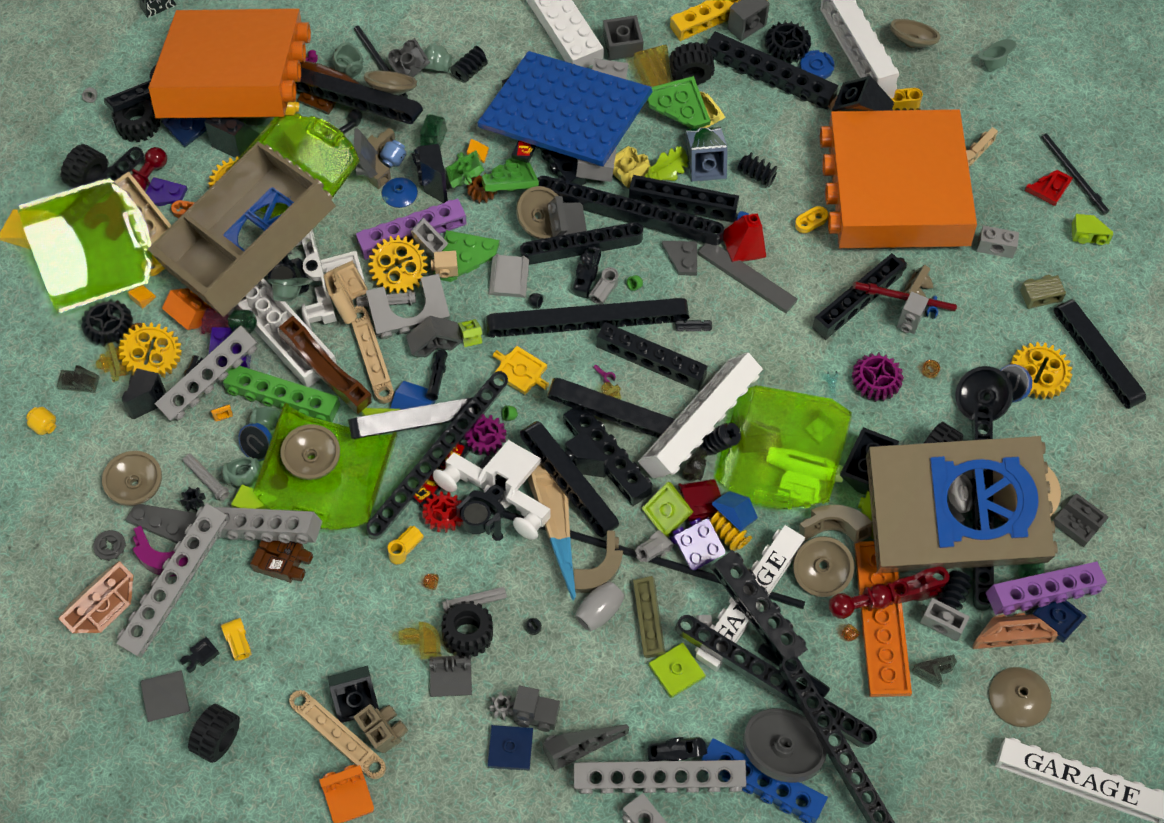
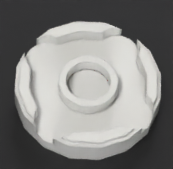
M961 474L958 476L948 490L950 503L960 513L969 512L973 508L972 484L966 475Z

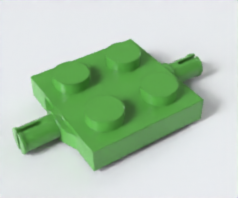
M477 150L466 156L460 152V155L457 154L458 160L446 167L448 179L453 188L463 184L469 185V182L471 184V178L479 176L484 171Z

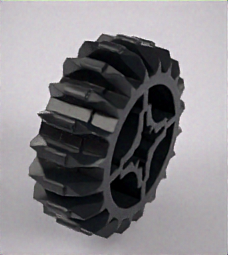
M784 21L783 24L778 22L777 25H772L771 29L767 31L765 48L767 53L773 57L782 59L785 62L786 60H789L790 63L793 60L798 62L799 59L804 58L805 54L809 52L811 36L804 26H799V22L797 24H793L792 21L790 23Z
M111 298L108 302L104 299L102 303L95 301V306L89 305L90 311H84L85 316L82 317L83 323L81 327L84 330V335L90 342L94 341V344L97 346L101 343L105 347L109 343L112 347L115 341L120 344L119 339H123V334H128V329L133 328V317L130 309L124 303L121 304L119 300L114 302ZM113 313L120 315L121 318H117V316H113ZM93 327H98L101 331H97Z

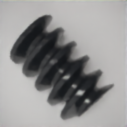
M474 46L469 53H466L464 57H461L459 61L450 67L452 75L458 80L468 82L469 78L478 73V69L481 70L483 65L486 66L488 64L484 51L479 46Z
M752 152L748 156L745 155L739 162L737 170L739 172L742 171L744 175L749 173L750 178L755 177V181L761 180V184L765 185L767 183V187H770L775 180L777 166L770 169L771 163L769 162L765 166V159H762L759 163V156L752 159Z
M724 423L717 426L710 434L704 436L700 447L709 455H715L731 448L741 440L740 429L734 423Z
M950 571L949 581L943 586L938 601L958 611L963 608L961 603L966 601L964 596L969 594L968 589L971 588L969 583L971 577L961 571Z

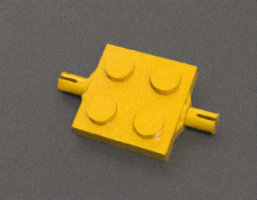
M518 346L506 356L498 350L494 352L493 357L501 361L500 366L495 372H504L508 377V385L524 395L536 384L544 390L548 388L549 382L541 378V375L547 369L546 363Z

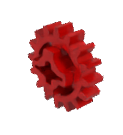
M441 491L440 496L432 494V499L427 498L426 504H423L422 517L425 518V524L430 523V529L436 527L437 532L444 529L445 533H447L448 528L455 531L456 525L461 526V517L457 516L456 507L462 500L457 501L458 496L451 497L450 492L444 495Z

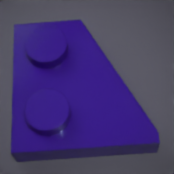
M153 177L145 193L155 205L165 206L173 204L175 201L183 200L188 189L185 185Z

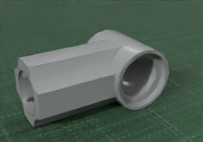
M608 267L602 271L601 278L589 294V298L598 305L604 304L612 290L618 286V272L616 269Z
M658 530L648 541L637 546L635 550L637 559L640 562H648L658 555L663 557L666 555V551L669 552L673 548L674 543Z

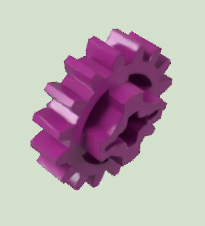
M483 415L482 419L465 436V440H467V446L472 448V452L478 450L479 455L486 452V455L489 456L490 451L497 453L496 448L501 449L503 447L502 443H506L505 436L507 433L504 423H500L499 418L493 420L492 415L489 418Z

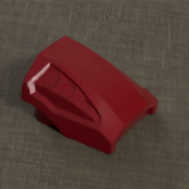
M715 479L687 484L678 483V489L682 494V498L693 510V513L688 517V521H694L697 518L701 520L711 519L718 512L712 505L715 500L721 497Z

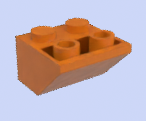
M188 288L170 290L162 307L166 313L187 330L199 328L216 313L212 307Z

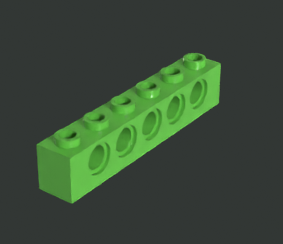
M242 366L229 370L228 377L223 381L224 387L230 395L244 396L252 402L255 400L260 401L268 407L276 406L284 412H295L303 418L311 417L322 424H332L340 407L338 396Z

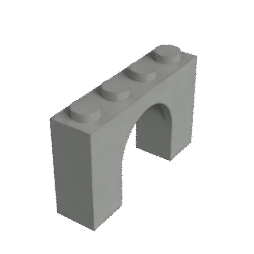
M439 274L421 278V286L426 303L422 312L412 318H402L392 312L384 287L366 291L377 337L386 339L392 337L393 333L411 332L410 329L417 327L429 316L450 320Z

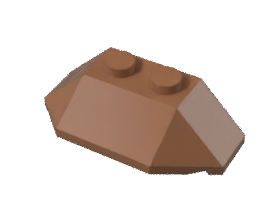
M118 561L100 574L71 601L58 619L71 633H101L131 604L134 575Z
M1018 613L1008 617L1006 615H997L990 620L972 646L973 649L1053 643L1058 634L1057 631L1033 614Z

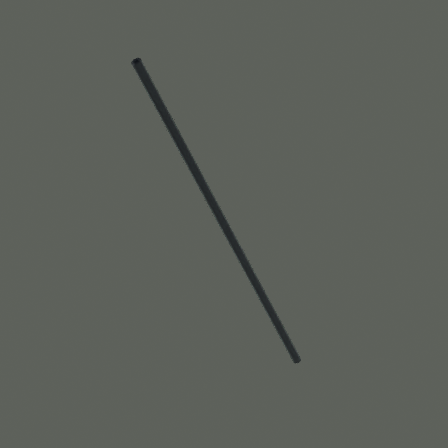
M489 506L491 514L495 515L496 511ZM505 510L502 518L514 521V518H524V516ZM545 526L539 528L546 531ZM570 530L571 539L606 549L607 541ZM619 545V549H615L623 551L624 555L637 558L634 549ZM655 557L648 561L721 584L715 574L700 569L691 570L687 565L661 557ZM773 591L768 596L771 600L804 609L805 601Z

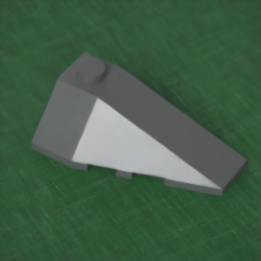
M625 724L565 733L557 737L552 735L543 743V751L553 770L556 771L629 734V726Z

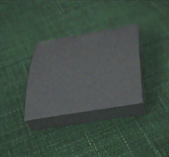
M1076 493L1053 521L1057 528L1085 547L1109 517Z
M182 670L141 681L148 722L190 712Z

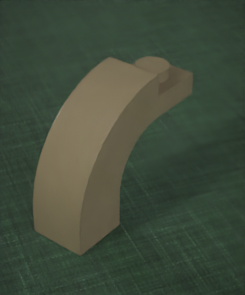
M390 128L380 133L378 138L371 135L367 139L378 152L376 154L375 171L378 174L371 179L367 177L369 182L377 189H380L391 179L390 169L379 160L380 152L386 142L395 140V133Z
M824 505L812 509L811 518L805 519L800 523V534L805 537L806 541L823 531L836 530L846 534L856 544L872 535V521L854 508L844 505Z
M607 531L606 557L599 566L593 569H574L576 593H590L600 585L611 582L617 575L621 566L623 551L615 550L619 549V537H615V531Z

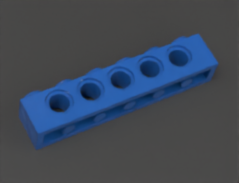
M712 738L707 748L708 754L704 755L701 761L745 760L746 771L749 773V776L746 777L747 788H742L744 792L748 794L755 793L760 796L763 802L767 804L774 803L780 806L779 809L786 814L793 813L799 816V820L803 823H816L826 803L827 796L800 782H783L765 775L751 763L747 755ZM723 770L719 773L723 781L728 782L731 775L728 771ZM763 779L767 781L768 786L761 787L757 781ZM783 789L786 791L787 796L781 797L776 791ZM796 800H804L806 802V806H798L796 804Z

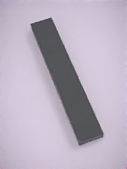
M706 243L698 251L699 256L785 314L797 302L796 297L742 261L732 262L729 253L718 245Z

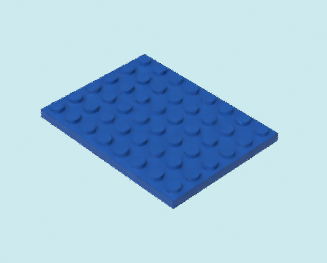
M528 51L477 124L479 128L603 167L651 95L652 87Z

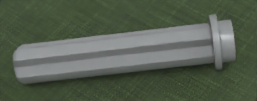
M411 290L407 293L386 294L389 305L409 303L413 305V303H416V294ZM367 296L357 297L356 303L358 307H369Z
M187 454L183 458L184 463L215 494L217 500L223 501L229 496V489L226 486L223 487L192 454Z
M501 587L452 600L447 598L446 601L442 602L446 614L448 608L453 609L454 604L461 605L462 601L466 603L474 601V605L478 603L482 605L506 599L507 594L505 588Z

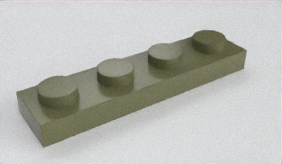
M653 576L633 580L644 657L650 658L664 655L666 653L655 579Z

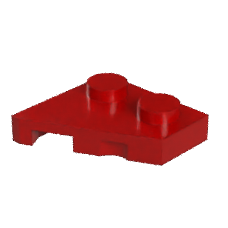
M1055 170L1048 176L1039 178L1037 182L1027 184L1024 191L1056 206L1073 177Z

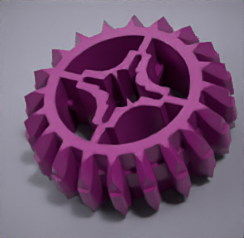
M871 352L869 357L864 355L862 359L857 361L853 367L852 383L856 385V391H861V397L867 394L868 400L871 397H875V401H878L879 397H881L884 402L886 397L891 399L894 394L898 393L902 387L904 377L902 369L899 368V362L894 363V357L888 359L887 354L883 357L880 352L874 356Z

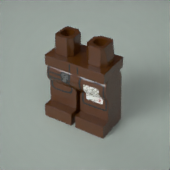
M261 540L250 565L253 571L285 580L289 583L292 580L302 582L306 571L299 568L301 562L308 565L311 564L313 554L304 549L303 544L290 541L289 543H283L272 540V542Z

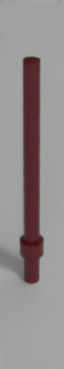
M856 281L853 283V289L866 291V294L870 295L879 294L906 301L910 295L909 293L878 287L877 284L873 283L865 284ZM929 298L927 303L928 306L954 312L957 309L956 304Z

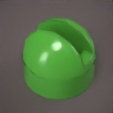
M638 275L630 276L627 279V286L632 291L638 290L643 286V280Z
M509 405L503 407L502 418L504 421H512L517 418L518 412L515 407Z

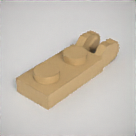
M992 127L988 132L985 131L981 135L980 141L973 143L970 149L966 150L968 166H971L995 141L998 130Z

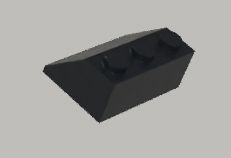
M438 143L418 146V154H415L419 186H423L426 194L445 203L448 201L440 145Z
M863 427L840 476L857 492L866 495L867 491H869L866 461L869 447L899 445V441Z

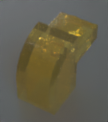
M419 622L418 630L415 628H405L399 631L400 645L420 644L421 659L442 656L439 633L431 624Z

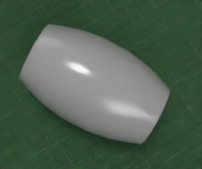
M606 582L594 589L583 600L575 614V618L586 630L591 632L607 623L615 615L625 596L614 583Z

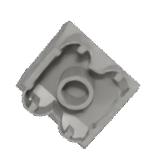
M499 254L493 256L489 295L525 298L529 274V259L524 255L522 257Z

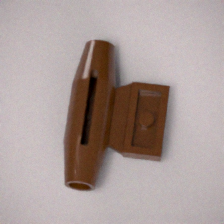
M309 61L300 62L302 68L362 85L345 73L325 65ZM301 92L297 99L299 103L328 115L336 102Z

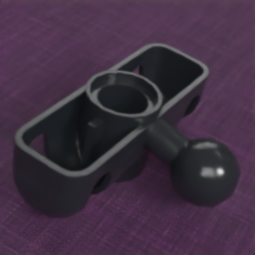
M589 246L580 257L576 278L572 287L573 293L577 296L588 297L592 282L595 281L597 276L598 264L601 258L600 247Z
M677 737L663 741H654L647 748L649 762L664 760L681 761L708 754L706 743L701 737Z

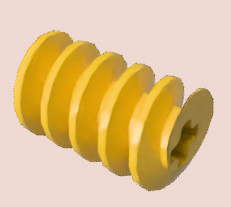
M719 511L710 520L716 534H719V538L724 540L725 545H730V550L737 551L747 545L752 539V536L745 538L747 530L740 532Z

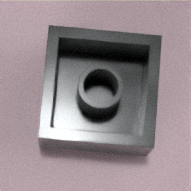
M741 0L735 2L730 7L728 30L740 41H743L767 25L770 3L767 0Z
M637 15L603 20V37L609 60L643 55L644 41Z

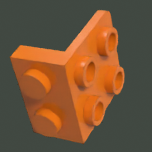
M360 765L347 766L344 768V771L339 773L330 772L325 774L322 779H319L333 823H344L374 811V805Z

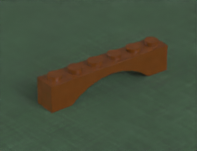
M294 316L278 327L280 337L357 415L372 403L371 393L359 381L343 371L322 350L308 330Z

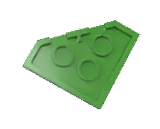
M694 76L652 87V93L647 99L649 108L692 129L710 125L711 120Z
M513 158L507 159L506 164L498 165L492 169L491 174H484L482 176L484 190L489 192H496L497 190L514 191L515 189L527 190L539 186V181L530 162L526 163Z
M446 230L444 239L448 242V245L442 251L456 250L458 276L440 277V280L452 282L457 277L479 268L481 264L492 261L493 256L497 254L500 241Z

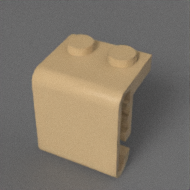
M353 260L324 274L328 294L345 324L352 323L357 318L352 300L366 294L368 290Z

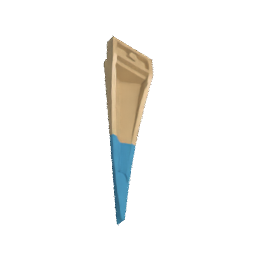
M540 463L529 476L528 482L534 499L550 508V519L544 526L571 599L574 601L576 592L571 553L568 497Z

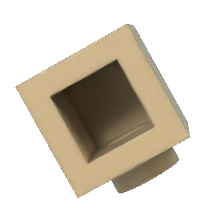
M456 250L434 252V259L431 260V270H435V273L439 274L441 278L458 276Z

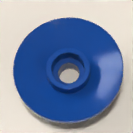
M407 178L391 179L382 189L383 200L395 208L409 206L415 201L418 194L416 185Z

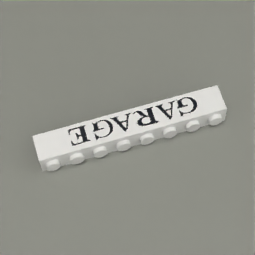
M786 525L782 530L778 529L772 538L774 540L771 546L767 545L761 554L763 555L760 562L756 560L751 568L756 576L755 580L767 590L769 595L795 558L798 549L805 542L804 536ZM744 586V592L747 595H751V589L748 586ZM731 597L729 600L731 604L727 610L725 608L722 609L718 616V623L716 626L712 624L710 628L737 643L750 624V621ZM756 602V608L759 611L762 604ZM723 644L716 645L719 652H726V647ZM696 647V659L717 672L723 662Z
M1005 738L1001 743L995 767L1152 823H1164L1163 790L1150 789L1145 787L1143 783L1124 780V777L1120 775L1104 773L1098 767H1087L1078 760L1062 758L1058 753L1042 751L1038 746L1022 744L1020 740L1015 738Z

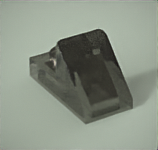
M76 365L74 371L61 370L57 388L59 390L96 393L100 376Z
M954 654L915 664L912 672L913 675L940 688L943 683L940 673L946 674L951 672L957 660Z

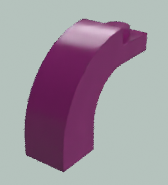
M142 526L133 528L136 536H133L137 547L132 549L139 562L148 571L161 575L164 570L162 567L168 558L171 559L175 552H158L150 547ZM187 557L179 560V566L181 567L188 563Z

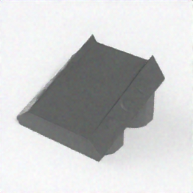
M415 38L406 41L401 50L393 49L388 54V61L393 70L411 77L417 75L430 63Z
M355 128L353 157L354 164L356 165V175H364L371 179L378 174L375 171L376 154L378 152L362 132Z

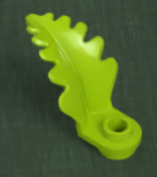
M677 146L675 152L673 148L669 150L668 156L665 152L661 153L657 162L649 167L645 177L658 180H677V173L683 174L685 172L683 167H688L687 163L689 160L687 159L688 156L685 149Z

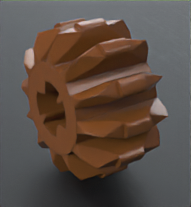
M480 175L472 177V183L470 184L469 182V185H467L468 195L471 196L473 201L478 200L479 204L482 200L487 203L488 199L493 200L494 195H497V191L489 192L484 190L482 176Z

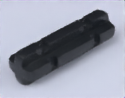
M677 320L675 322L676 331H683V329H686V331H701V329L711 331L712 321L686 320L684 322L683 320Z

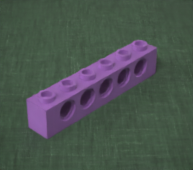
M459 199L448 200L443 204L431 206L420 212H414L411 215L396 218L388 223H382L376 227L355 233L364 260L369 259V255H374L372 249L378 250L377 243L383 245V239L389 242L390 236H392L393 240H396L397 235L400 236V240L407 236V242H410L414 239L411 230L422 218H425L439 234L446 232V230L450 231L467 225L466 214Z
M1096 561L993 584L986 592V595L995 615L1002 613L1009 615L1019 609L1026 611L1037 605L1044 607L1050 604V602L1056 601V603H1061L1071 597L1078 599L1089 593L1090 595H1096L1102 591V588L1107 584V580Z

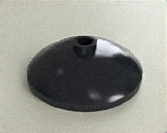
M990 366L976 367L968 371L960 379L955 392L956 404L961 413L972 420L976 405L982 402L988 403L992 407L993 421L1002 417L1012 404L1013 387L1011 381L997 368ZM987 394H990L989 400H985ZM978 412L981 416H987L984 412Z

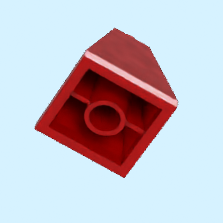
M758 213L744 215L724 229L723 241L732 262L766 258L763 228Z

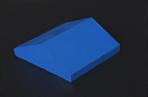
M403 381L395 392L390 409L402 410L431 405L435 401L426 398L428 388Z
M731 491L712 503L740 531L758 518L750 498Z

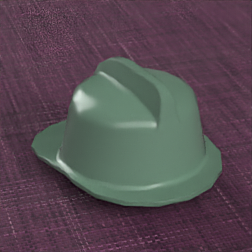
M1011 39L1000 40L979 53L978 57L983 60L987 71L991 72L1006 64L1008 54L1016 48V41Z
M310 278L268 279L267 282L272 284V297L275 301H291L299 295L302 285L310 284L313 280Z

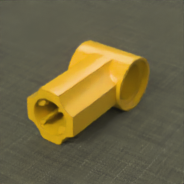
M410 526L397 540H393L388 544V556L391 563L396 565L402 564L406 560V556L424 538L418 528ZM397 550H398V551H401V552L398 553V554H394V553H393L394 551H397Z
M241 618L221 624L225 639L229 642L235 661H241L252 655Z

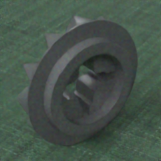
M104 531L96 537L93 543V550L101 560L110 561V559H118V556L124 553L126 546L125 538L117 531ZM107 540L114 544L113 551L107 548Z

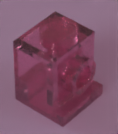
M207 308L202 318L201 334L211 333L212 327L231 328L229 313L222 317L214 309Z

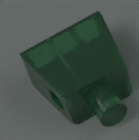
M432 114L426 116L420 132V146L439 143L441 149L447 132L445 118Z

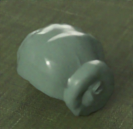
M345 42L335 49L332 62L337 71L345 73L350 77L361 73L363 70V57L356 47L350 42Z
M432 44L425 50L423 49L430 61L424 67L425 69L449 72L452 65V55L448 54L446 48L441 45Z
M268 406L255 407L250 416V423L262 424L269 430L273 439H275L278 435L285 433L288 416L276 408Z
M244 457L232 460L230 463H224L223 478L226 484H233L238 488L241 485L249 487L257 479L261 478L262 468L256 458Z

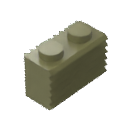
M1045 275L1038 280L1028 279L1022 284L1020 289L1028 309L1062 302L1066 294L1059 275Z

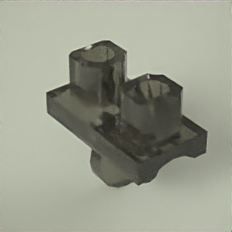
M697 447L694 454L691 453V457L686 460L683 469V477L690 482L697 479L701 481L707 462L705 460L707 451Z

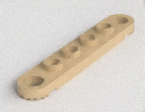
M356 306L355 313H363L364 316L361 319H355L351 324L375 398L380 403H389L394 398V390L368 311L364 307ZM383 390H387L390 392V394H388L387 397H381L379 395V393Z
M297 690L292 693L289 698L291 708L354 765H360L363 773L371 779H379L385 774L386 765L383 759L304 690ZM302 696L306 698L303 706L295 705L294 702L297 697ZM379 763L381 765L380 771L378 773L370 772L369 767L371 764Z

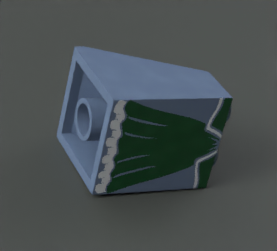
M721 127L686 129V148L691 181L727 179V144Z

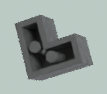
M434 316L425 318L421 324L406 336L411 354L424 358L437 348L451 351L463 342L457 322Z
M519 685L513 707L514 722H517V725L522 727L536 726L538 730L544 732L555 731L560 701L540 697L539 689Z

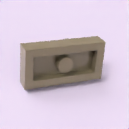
M923 265L917 269L903 292L910 294L912 291L926 297L920 286L927 289L933 288V282L928 275L930 268Z

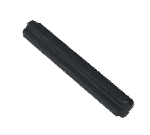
M762 643L758 653L779 667L780 661L768 645ZM792 663L785 666L788 671H794ZM807 672L820 696L825 697L830 691V687Z

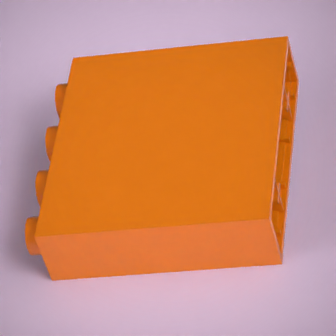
M300 9L176 10L148 87L155 118L284 117L288 102L296 101L295 82L301 81L300 62L306 61L305 43H310L311 41L309 22L301 21Z
M960 109L831 112L829 126H821L820 147L829 148L830 154L823 155L822 164L823 176H832V183H826L825 200L826 205L835 204V212H829L828 231L829 234H838L839 248L971 246L977 227Z

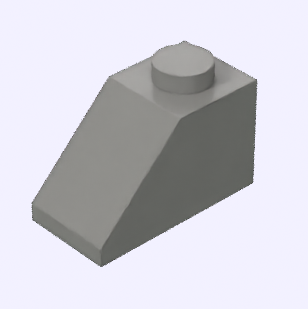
M422 218L411 230L415 244H420L419 248L424 250L428 257H434V252H442L448 245V242L425 218Z

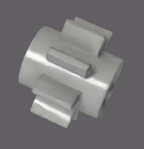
M500 693L499 697L491 698L494 705L489 706L490 711H495V719L500 716L505 720L508 714L513 716V711L510 708L514 707L515 702H510L511 695L506 697ZM504 704H506V708L502 707L501 709H499V705L503 706Z

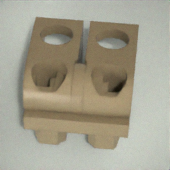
M369 704L354 716V719L363 732L366 733L365 735L374 748L382 753H386L402 742L401 737L408 731L401 720L391 726L389 721L396 717L397 713L390 705L379 710Z

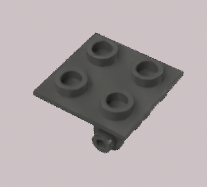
M465 655L461 657H430V697L472 695L471 655H469V658Z

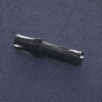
M445 350L436 351L435 361L431 365L432 373L426 393V398L431 401L438 399L442 376L446 372L445 363L448 353Z

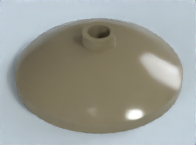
M895 19L890 24L892 33L910 48L932 46L938 43L941 37L937 30L918 21Z
M369 71L364 74V80L372 88L394 95L404 94L417 86L415 78L402 73Z
M536 186L527 189L519 197L516 206L520 225L529 235L537 239L553 237L548 203L558 194L549 188Z
M303 425L292 430L286 436L281 446V459L287 471L293 476L304 480H315L326 476L336 467L340 458V446L336 436L330 430L320 425ZM311 455L315 456L314 459H308Z
M128 451L119 454L107 464L102 475V486L107 496L115 503L125 506L146 502L155 495L162 482V471L159 463L153 456L142 451ZM133 482H138L137 485L132 486Z
M821 536L808 540L798 549L794 558L793 570L797 582L805 591L815 596L829 597L840 593L849 585L854 574V560L849 549L842 542L832 537ZM820 562H826L827 566L825 568H820Z
M1012 667L1001 671L993 679L989 688V701L992 709L1000 719L1012 726H1034L1040 723L1050 711L1052 698L1047 683L1041 676L1027 668ZM1020 690H1024L1026 695H1022Z

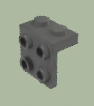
M555 196L548 203L553 237L587 231L583 205L581 203H563L562 196Z

